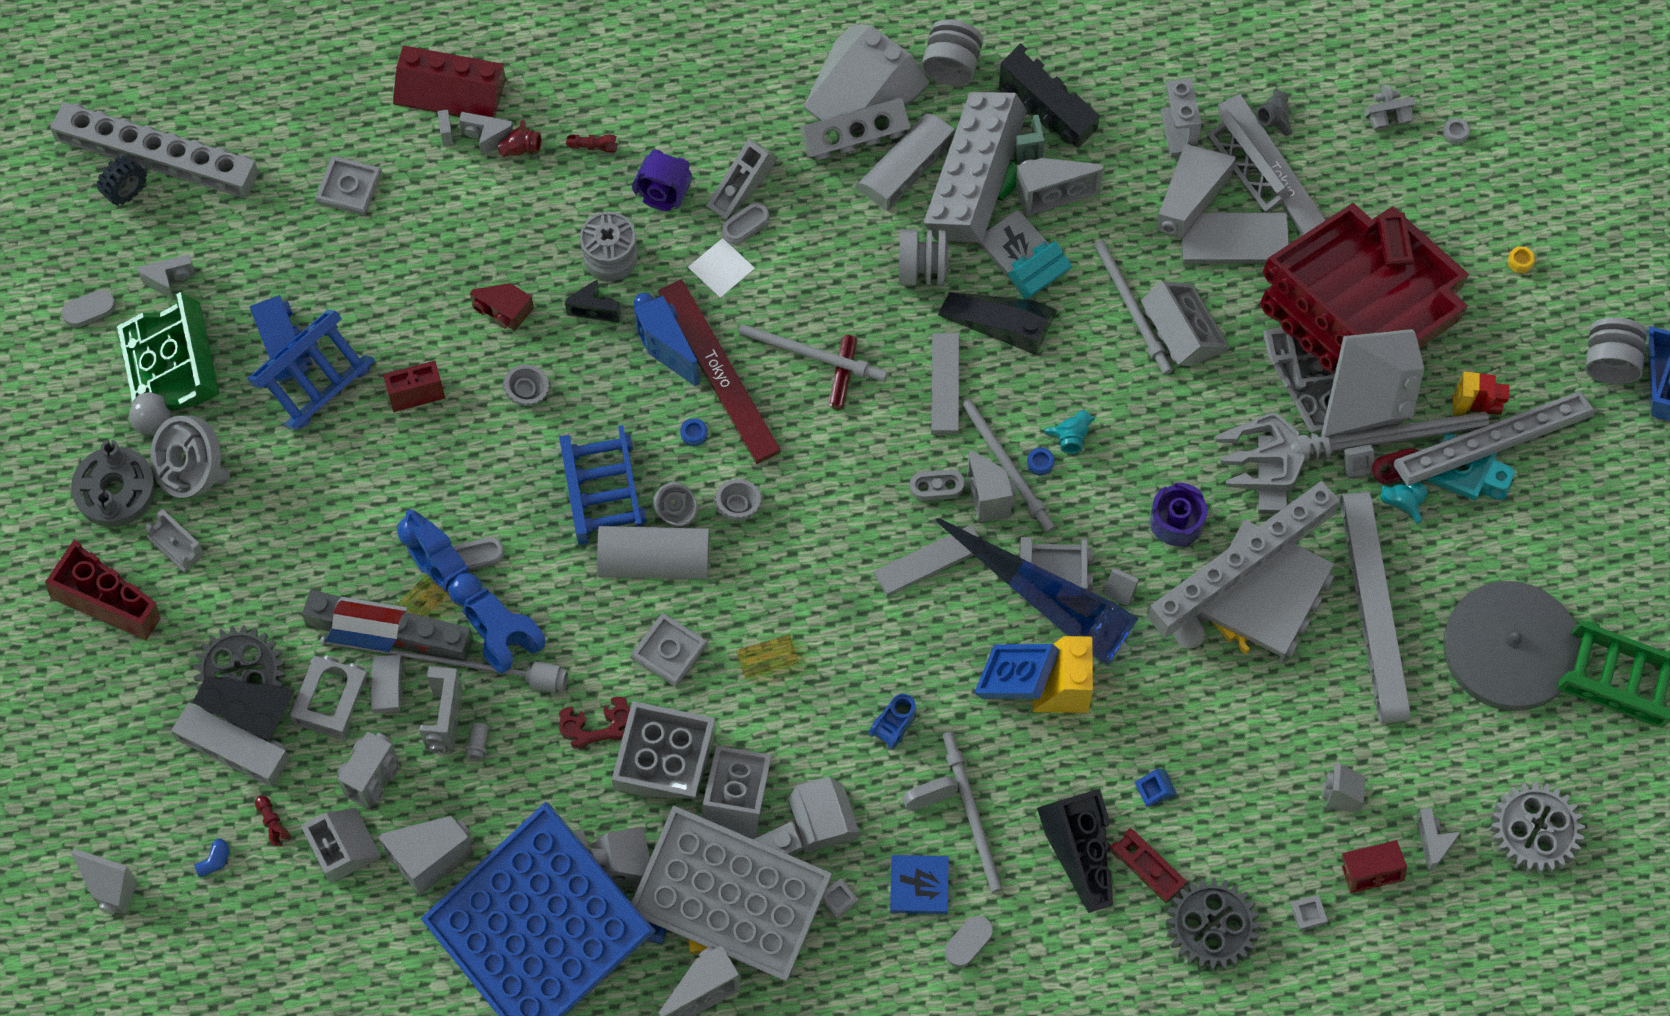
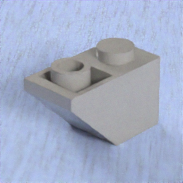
M1335 763L1332 772H1327L1326 782H1323L1322 798L1327 799L1326 808L1360 812L1364 804L1366 777L1342 764Z

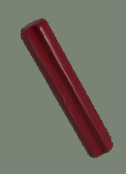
M846 334L842 338L838 356L854 360L858 341L855 336ZM836 366L829 406L840 410L845 404L851 371Z

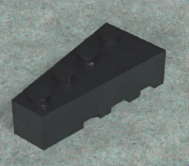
M1020 43L1000 64V93H1016L1027 110L1026 114L1039 115L1040 122L1046 129L1054 130L1065 143L1073 144L1079 149L1098 129L1100 115L1076 93L1070 95L1060 78L1057 76L1051 78L1043 69L1045 65L1038 58L1033 61L1025 54L1027 48Z

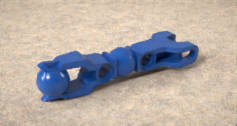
M412 509L406 511V516L397 526L400 542L407 547L409 554L422 573L426 572L438 586L443 588L444 592L448 591L452 602L463 607V614L466 615L469 622L484 639L483 657L498 673H505L511 668L513 662V655L508 649V645H521L529 653H536L545 647V636L535 622L528 616L510 613L487 588L483 589L482 583L477 576L468 573L469 567L453 548L449 537L420 513Z

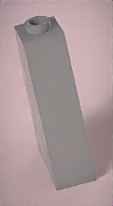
M1185 143L1158 215L1157 230L1168 235L1182 237L1231 179L1236 157Z

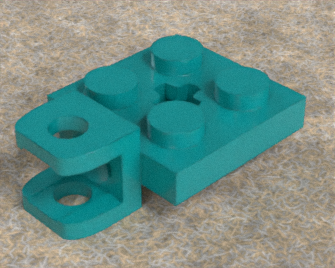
M1452 433L1445 434L1442 442L1458 436ZM1497 453L1467 463L1465 467L1468 470L1458 471L1457 468L1427 478L1425 481L1474 501L1477 500L1480 492L1492 499L1504 500L1512 485L1515 471L1510 466L1496 461Z

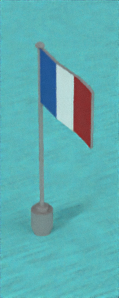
M341 597L334 609L332 628L328 635L322 636L320 639L322 646L330 644L391 655L401 654L403 657L497 672L491 665L391 649L398 636L400 619L407 611V607ZM536 661L533 663V666H528L527 671L509 669L505 672L506 674L524 676L526 683H529L530 689L552 693L564 692L568 682L567 669H562L560 665Z

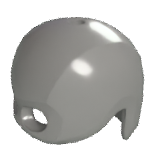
M672 481L661 486L653 498L654 509L658 516L673 527L689 525L698 514V503L692 491L680 482ZM676 500V504H671V501Z

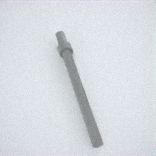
M1103 240L1097 241L1094 246L1148 345V353L1152 359L1156 360L1163 375L1170 374L1173 369L1165 356L1166 350L1161 341H1157Z
M744 324L739 328L740 335L853 371L856 376L862 378L868 376L886 382L889 373L887 371L872 367L868 362L862 360L854 361Z
M966 400L962 404L963 408L1002 467L1007 471L1010 479L1014 480L1016 488L1028 505L1029 513L1033 518H1037L1046 533L1052 532L1056 527L1045 512V505L1041 499L1035 497L972 400Z
M946 732L942 735L948 752L946 759L949 768H953L991 893L999 892L1002 890L1001 883L963 766L965 764L962 751L958 750L953 732Z

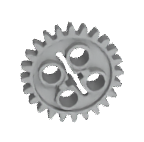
M1537 782L1533 783L1530 790L1525 783H1522L1520 792L1515 787H1512L1509 792L1510 796L1504 793L1501 797L1502 803L1497 802L1494 807L1497 812L1491 815L1490 819L1497 823L1491 825L1490 831L1498 832L1493 836L1492 842H1501L1497 852L1506 851L1508 853L1505 861L1514 858L1516 860L1514 868H1518L1522 863L1525 864L1526 873L1533 866L1536 868L1537 874H1541L1544 867H1546L1549 873H1552L1555 865L1562 869L1565 866V860L1571 862L1574 858L1572 853L1577 854L1581 847L1578 843H1582L1584 840V836L1578 833L1583 832L1585 825L1577 823L1583 815L1573 813L1578 806L1577 803L1568 805L1567 801L1570 796L1559 797L1560 788L1555 789L1553 793L1549 792L1548 783H1546L1542 790L1539 789ZM1532 805L1537 810V813L1531 814L1527 812L1524 806ZM1544 808H1549L1550 811L1530 848H1525V843ZM1550 819L1559 820L1563 827H1554ZM1512 828L1522 830L1524 837L1515 836ZM1537 843H1546L1550 851L1541 850Z

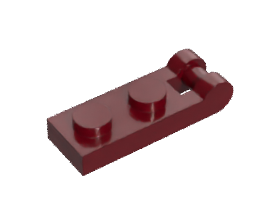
M1129 828L1123 834V839L1119 842L1115 841L1110 846V851L1167 904L1186 886L1187 881L1142 837ZM1134 846L1138 850L1131 855L1127 849Z

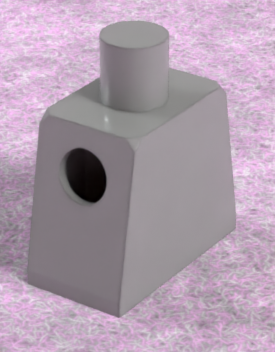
M644 827L610 832L595 841L592 846L593 849L588 850L617 885L638 888L650 860Z

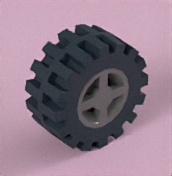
M123 155L121 158H115L114 162L110 161L108 163L109 166L103 168V174H99L98 178L100 180L97 181V189L115 205H124L126 201L130 202L132 197H136L139 194L138 191L143 189L144 186L142 184L146 183L147 180L145 178L147 176L145 169L133 158Z

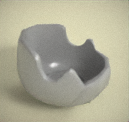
M148 392L141 393L133 399L129 421L132 427L145 436H153L162 423L171 418V411L165 406L164 398L161 395Z

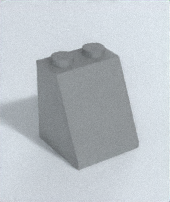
M452 816L382 833L378 836L387 857L419 896L474 855L471 846L474 841L470 837L469 829L461 820L456 823Z

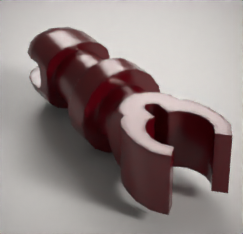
M571 134L567 136L566 141L567 147L572 149L587 147L588 150H595V148H598L608 153L616 152L618 144L615 143L617 136L610 134L600 136L599 138H596L595 135L580 137V135Z
M258 796L255 799V807L264 818L262 820L264 826L269 828V840L274 846H282V843L279 841V835H281V839L290 840V834L279 823L280 818L277 813L273 812L271 808L273 805L267 796Z

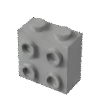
M367 731L363 739L359 738L352 750V757L348 762L342 764L337 775L345 797L369 810L374 803H379L385 791L383 787L388 779L392 780L399 770V761L391 744L392 741L385 735L380 733L374 735Z

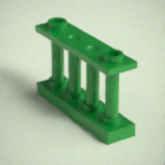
M1581 621L1572 630L1571 634L1582 638L1574 671H1568L1559 679L1557 689L1660 728L1670 722V708L1666 707L1664 701L1670 681V651H1662L1603 629L1595 622ZM1593 643L1608 648L1600 681L1590 679L1585 674ZM1619 653L1635 658L1626 691L1614 688L1611 684ZM1645 663L1661 668L1653 701L1641 698L1637 694Z

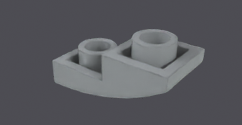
M401 654L374 657L371 680V707L373 713L400 711L403 696L401 676L404 663Z

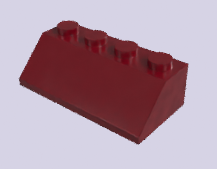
M403 45L396 66L393 105L438 113L437 111L448 110L449 115L460 117L461 112L495 118L506 82L504 65L497 62Z

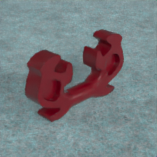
M624 697L611 698V704L616 707L609 710L605 706L604 716L606 721L612 722V724L605 729L590 732L581 730L586 726L585 716L582 711L579 712L578 717L571 716L574 713L572 706L562 709L559 712L560 734L566 739L575 740L571 742V747L574 749L583 748L590 743L607 739L621 740L630 712L626 699Z

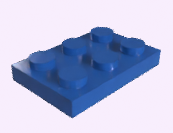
M1053 644L994 645L974 693L982 699H1040L1060 649Z

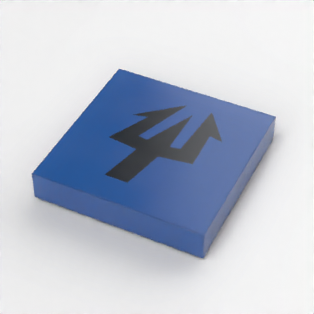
M891 855L890 913L948 914L949 856Z

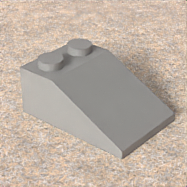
M1048 158L1030 159L1024 161L1021 165H1017L1015 192L1025 216L1028 217L1099 195L1103 167L1101 164Z
M716 745L701 817L744 836L756 838L772 755Z
M722 945L717 948L714 946L709 947L699 954L700 957L694 961L659 1011V1016H695L741 990L739 974Z

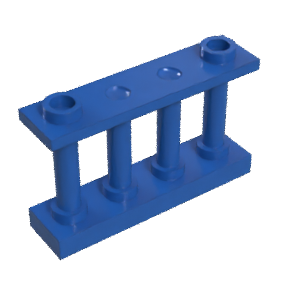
M335 310L325 311L247 378L253 387L268 388L288 412L291 418L284 423L288 429L295 430L297 428L300 430L311 421L309 418L355 377L359 378L365 375L371 369L369 365L375 361L372 356L367 355L359 358L339 333L336 324L342 318ZM323 335L330 337L351 364L341 375L338 374L317 348L318 343L316 341ZM303 352L305 354L308 353L332 382L321 392L316 389L296 364L298 362L296 358ZM283 369L290 372L311 399L300 410L276 382V375Z
M623 425L618 426L620 439L577 446V443L571 444L570 435L559 436L578 545L589 543L588 534L593 533L592 530L598 529L599 526H618L636 523V527H642V524L647 523L644 507H638L628 451L633 450L631 434L625 435ZM622 449L624 463L586 470L575 467L574 460H579L580 456ZM627 474L629 485L627 488L586 495V492L580 493L579 485L584 484V481ZM631 498L633 512L595 519L584 517L583 509H587L588 505Z

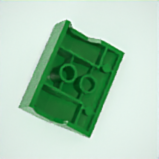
M181 292L176 294L177 304L160 313H141L117 326L132 402L139 394L152 392L161 395L164 398L165 406L172 412L197 406L220 394L201 304Z

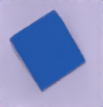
M1157 768L1135 781L1146 807L1177 795L1167 772L1163 769Z

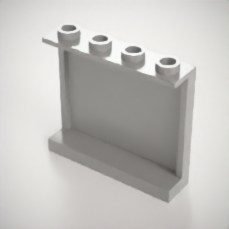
M1244 519L1229 548L1259 526ZM1294 544L1197 615L1200 623H1203L1206 618L1279 655L1278 662L1282 664L1286 656L1290 658L1293 656L1298 646V642L1295 641L1298 633L1304 635L1311 621L1307 619L1310 611L1316 612L1320 606L1323 597L1319 595L1322 589H1329L1335 577L1331 573L1334 563Z

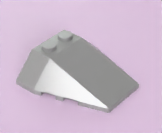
M852 24L834 42L805 102L804 109L818 120H823L896 98H903L904 104L907 105L913 102L930 85V82L911 54L872 25ZM857 122L850 126V134L861 129Z

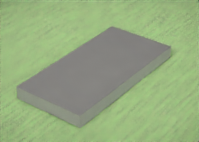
M1202 213L1181 237L1182 264H1266L1270 256L1289 245L1287 213Z

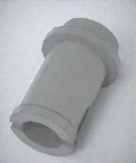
M473 723L471 725L469 745L465 747L468 759L481 761L483 756H486L487 750L485 745L489 726L482 723Z

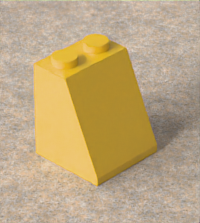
M1063 636L1053 644L1060 650L1040 699H1033V712L1089 713L1093 692L1092 637Z

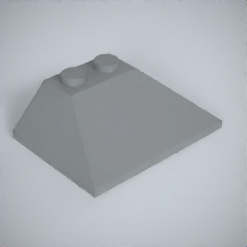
M1410 329L1343 337L1322 429L1324 436L1397 426L1413 417L1424 373V365L1415 331Z

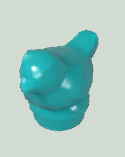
M1081 410L1074 417L1066 419L1056 427L1045 428L1044 433L1045 435L1059 438L1062 452L1075 454L1082 450L1084 437L1088 434L1089 425L1095 420V417L1091 416L1089 412Z
M1420 481L1409 486L1406 483L1405 485H1394L1392 488L1383 485L1380 498L1383 503L1393 505L1397 509L1409 514L1414 522L1419 524L1422 522L1419 504L1424 502V499L1428 496V491Z

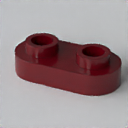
M1408 448L1377 458L1372 465V475L1377 481L1385 485L1403 481L1393 466L1395 460L1419 450ZM1385 465H1387V469L1385 471H1381V469Z

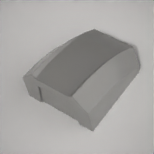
M826 777L795 787L788 800L797 831L805 848L803 850L804 854L841 842L859 839L856 820L842 783L831 777Z

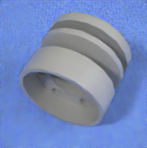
M947 19L935 22L931 26L928 47L925 49L921 63V69L924 74L931 80L945 85L964 86L969 84L974 79L977 59L980 56V49L983 45L981 32L963 21Z
M616 212L595 214L585 222L581 229L580 243L585 267L593 277L602 281L623 279L632 273L637 265L638 248L636 233L633 224L625 216Z
M900 229L899 285H916L918 275L924 274L926 286H931V274H937V286H944L949 266V245L945 236V230H939L938 242H932V230H928L925 242H920L918 230Z
M1619 317L1599 319L1592 323L1589 329V349L1586 354L1585 363L1587 375L1597 381L1611 384H1628L1639 380L1644 368L1645 358L1643 353L1646 349V328L1638 322Z

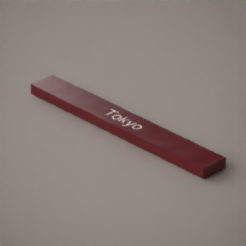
M678 280L659 289V296H664L667 304H673L678 316L676 321L755 463L759 464L779 454V446L683 280Z

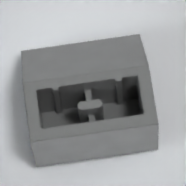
M356 808L326 812L300 825L330 884L382 858Z

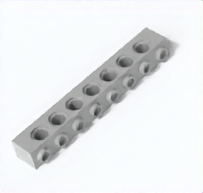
M63 102L50 127L56 141L111 158H121L123 155L130 156L141 167L247 199L259 174L255 160L247 155L242 154L238 156L229 153L221 147L212 148L205 146V144L198 140L189 141L175 133L166 134L148 125L143 127L134 124L125 118L117 119L110 117L102 111L94 112L87 110L79 104L71 105ZM207 161L206 164L199 165L200 163Z
M1320 481L1150 605L1148 620L1166 639L1335 515L1340 500L1323 481Z

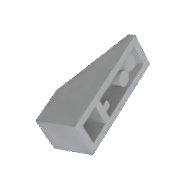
M748 139L706 206L728 220L765 179L778 156L760 143Z

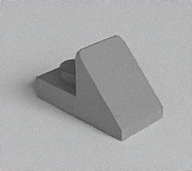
M461 112L459 119L463 134L471 138L480 137L479 147L481 155L497 148L499 142L506 139L514 130L512 121Z
M189 254L137 267L143 284L171 299H174L170 281H184L190 276L196 275Z
M1432 808L1420 809L1416 819L1428 872L1436 869L1455 843L1460 832L1439 834L1440 823L1438 817L1433 816Z

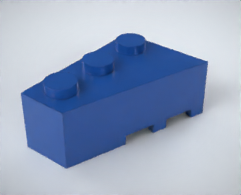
M280 295L249 306L269 359L300 334L298 326L292 327L289 317L293 316L288 300L283 302ZM303 352L296 358L298 361L296 364L307 375L310 374L308 366L313 364L309 354ZM283 369L276 375L279 384L294 380V377L288 370L284 371Z
M1649 326L1647 344L1651 416L1670 421V331Z

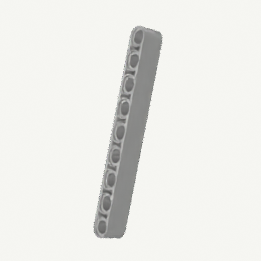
M1369 491L1341 494L1340 507L1378 720L1380 724L1409 721V701L1371 495Z

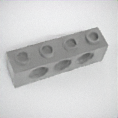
M903 98L892 99L799 126L807 156H815V160L830 157V152L837 149L840 150V153L855 150V144L864 142L865 146L879 143V137L889 135L890 139L905 135L904 130L911 128ZM879 115L886 119V126L882 130H878L874 124L876 117ZM855 122L861 126V134L858 137H853L850 134V126ZM830 129L834 130L837 135L835 143L831 145L825 141V134Z

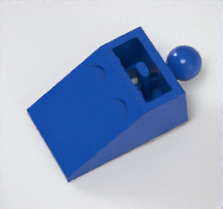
M649 293L638 294L634 299L636 329L648 354L692 385L700 384L697 359L676 321L678 316L673 304H667L664 296L654 299Z

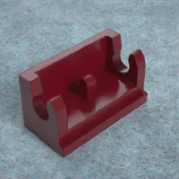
M436 361L383 374L393 413L446 399Z
M1397 840L1342 853L1344 863L1342 870L1350 894L1405 881L1407 864Z

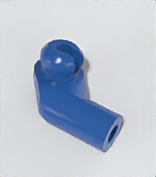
M214 840L208 859L194 864L199 878L220 870L225 866L230 852L229 845L225 840Z

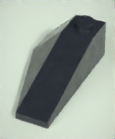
M949 292L938 316L1036 355L1057 313V309L1029 299Z
M1100 789L1038 807L1037 810L1045 836L1087 912L1091 913L1112 906L1111 870L1107 866V853L1110 852V843L1106 842V826H1109V817Z

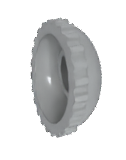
M520 364V366L511 368L506 373L502 384L504 386L503 391H505L508 399L519 406H532L542 402L550 386L548 384L549 379H547L544 371L540 370L539 367L529 364Z
M736 478L720 485L715 494L714 503L716 504V509H718V512L723 517L734 521H741L749 517L751 518L753 514L757 513L762 502V495H760V490H758L757 486H754V483H750L749 480H738Z

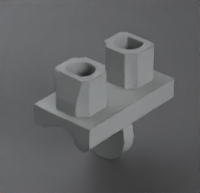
M1388 84L1382 85L1381 93L1374 94L1373 98L1374 102L1383 101V103L1369 105L1368 109L1363 110L1364 116L1370 118L1373 129L1389 126L1387 113L1392 112L1395 113L1397 125L1410 123L1413 121L1412 107L1416 105L1415 98L1410 97L1393 101L1394 98L1401 97L1400 90L1391 91Z

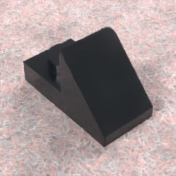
M595 280L566 298L565 307L566 313L569 316L619 323L621 316L620 303L606 297L598 299L599 286L598 280Z

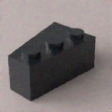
M207 675L192 703L262 738L270 740L296 688Z

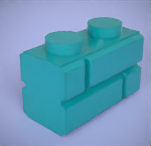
M1044 241L1032 249L1034 254L1026 259L1025 256H1022L1011 264L1013 269L1007 275L1024 299L1033 296L1072 268V264L1063 254L1057 242L1054 241L1047 245Z

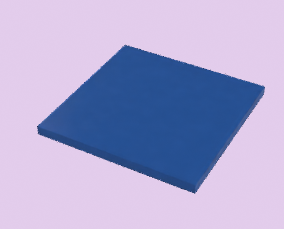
M544 802L420 918L498 1016H565L656 932L548 802Z

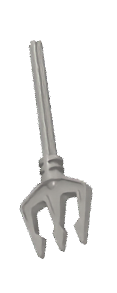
M1480 412L1333 436H1324L1321 432L1320 437H1318L1315 433H1311V439H1309L1307 435H1299V432L1279 414L1269 413L1216 435L1215 442L1237 443L1243 435L1271 432L1272 436L1276 439L1275 442L1248 452L1239 450L1221 458L1220 463L1242 466L1247 462L1280 463L1283 466V474L1254 479L1244 473L1228 479L1225 485L1234 488L1286 492L1294 488L1303 464L1309 461L1310 456L1314 460H1318L1320 454L1326 459L1330 458L1333 452L1344 449L1475 430L1490 424L1488 414Z

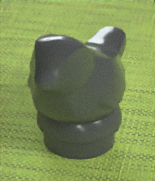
M1274 89L1273 96L1258 107L1256 111V118L1260 125L1276 126L1285 136L1292 134V129L1289 125V106L1287 104L1289 97L1287 93Z

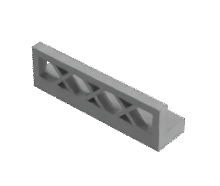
M1226 109L1219 115L1223 122L1207 135L1223 154L1234 156L1235 149H1244L1247 153L1245 163L1235 162L1234 171L1263 210L1269 213L1292 195V193L1235 117ZM1227 128L1232 133L1231 144L1221 143L1217 138ZM1249 168L1259 169L1261 172L1260 182H1250L1248 180ZM1264 187L1273 188L1278 194L1267 204L1262 199Z

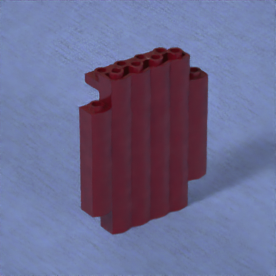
M1351 203L1268 258L1262 273L1267 282L1272 284V286L1265 290L1260 306L1267 316L1280 323L1285 333L1298 339L1305 351L1316 356L1324 369L1335 374L1344 336L1412 329L1415 331L1420 349L1459 322L1468 305L1455 293L1463 288L1469 273L1407 218L1406 222L1414 262L1412 265L1386 267L1377 217L1371 219L1356 204ZM1392 206L1381 214L1399 213V211Z

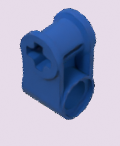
M908 694L896 695L883 713L874 721L868 734L871 737H878L888 744L889 749L893 750L916 717L914 699ZM902 705L908 706L911 709L907 714H899L896 711Z

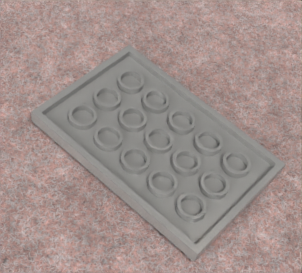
M673 805L632 903L647 921L706 947L714 946L717 948L722 945L729 957L788 981L833 873Z

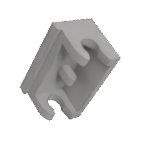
M161 509L157 513L158 522L154 526L150 523L146 525L147 539L185 573L205 554L200 543Z

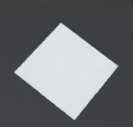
M723 238L688 267L719 297H722L755 269Z

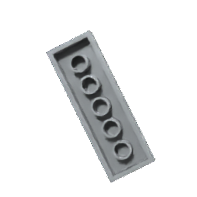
M969 93L923 223L928 230H932V236L935 240L938 241L939 230H945L947 241L982 243L1007 171V166H1009L1016 145V136L1020 134L1027 113L1025 106L1016 93Z

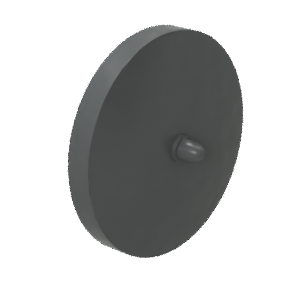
M1500 581L1478 587L1467 594L1456 605L1445 628L1443 648L1445 660L1452 676L1470 696L1493 708L1523 711L1545 705L1562 692L1557 689L1559 679L1568 671H1574L1580 649L1579 637L1571 635L1572 630L1576 627L1572 617L1565 607L1552 595L1530 584Z

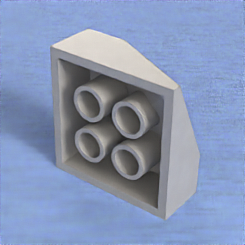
M632 701L612 776L614 791L643 797L695 799L716 732L715 718Z

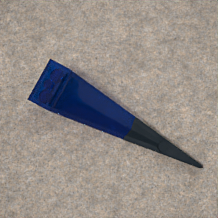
M935 518L940 526L1066 636L1092 637V656L1105 665H1109L1137 622V617L1112 601L1038 567L947 521Z

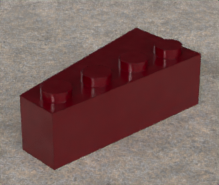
M75 539L45 581L51 599L146 641L161 619L155 601L133 584L122 579L118 572L108 568L96 555L85 550Z

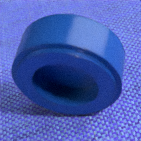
M697 418L686 420L680 428L683 442L689 446L703 444L708 436L706 424Z
M1035 448L1028 455L1027 467L1035 475H1047L1054 467V456L1046 448Z

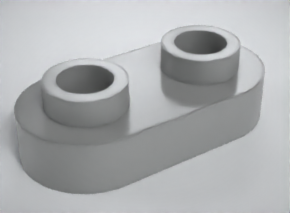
M956 470L919 472L910 480V493L919 501L954 499L959 497L964 490V478ZM952 483L955 485V488L948 489L946 485ZM924 485L928 487V490L920 491L918 488Z

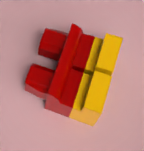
M1463 371L1453 392L1452 417L1465 415L1467 411L1501 415L1504 403H1507L1509 400L1510 385L1496 383V375Z

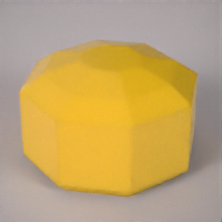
M1517 246L1509 253L1508 267L1515 273L1526 274L1533 268L1535 255L1528 247Z

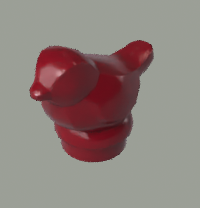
M521 120L520 126L514 129L506 139L499 142L498 152L503 157L509 155L520 156L525 152L528 154L539 153L542 140L541 133L527 130L525 120Z

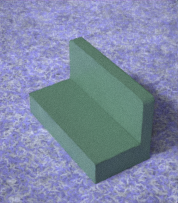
M1033 115L1032 131L1030 134L1016 136L1014 162L1017 165H1021L1026 160L1043 158L1044 136L1039 115Z

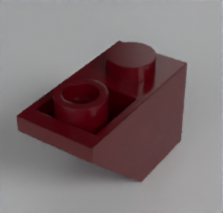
M511 283L473 289L470 292L474 310L481 315L488 314L494 318L496 324L504 329L508 327L516 331L534 309L532 296Z

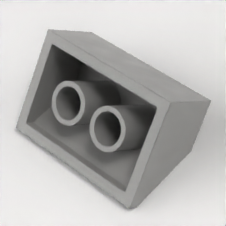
M1162 281L1141 299L1147 317L1153 321L1158 330V336L1166 343L1172 360L1178 365L1194 366L1230 349L1193 284Z

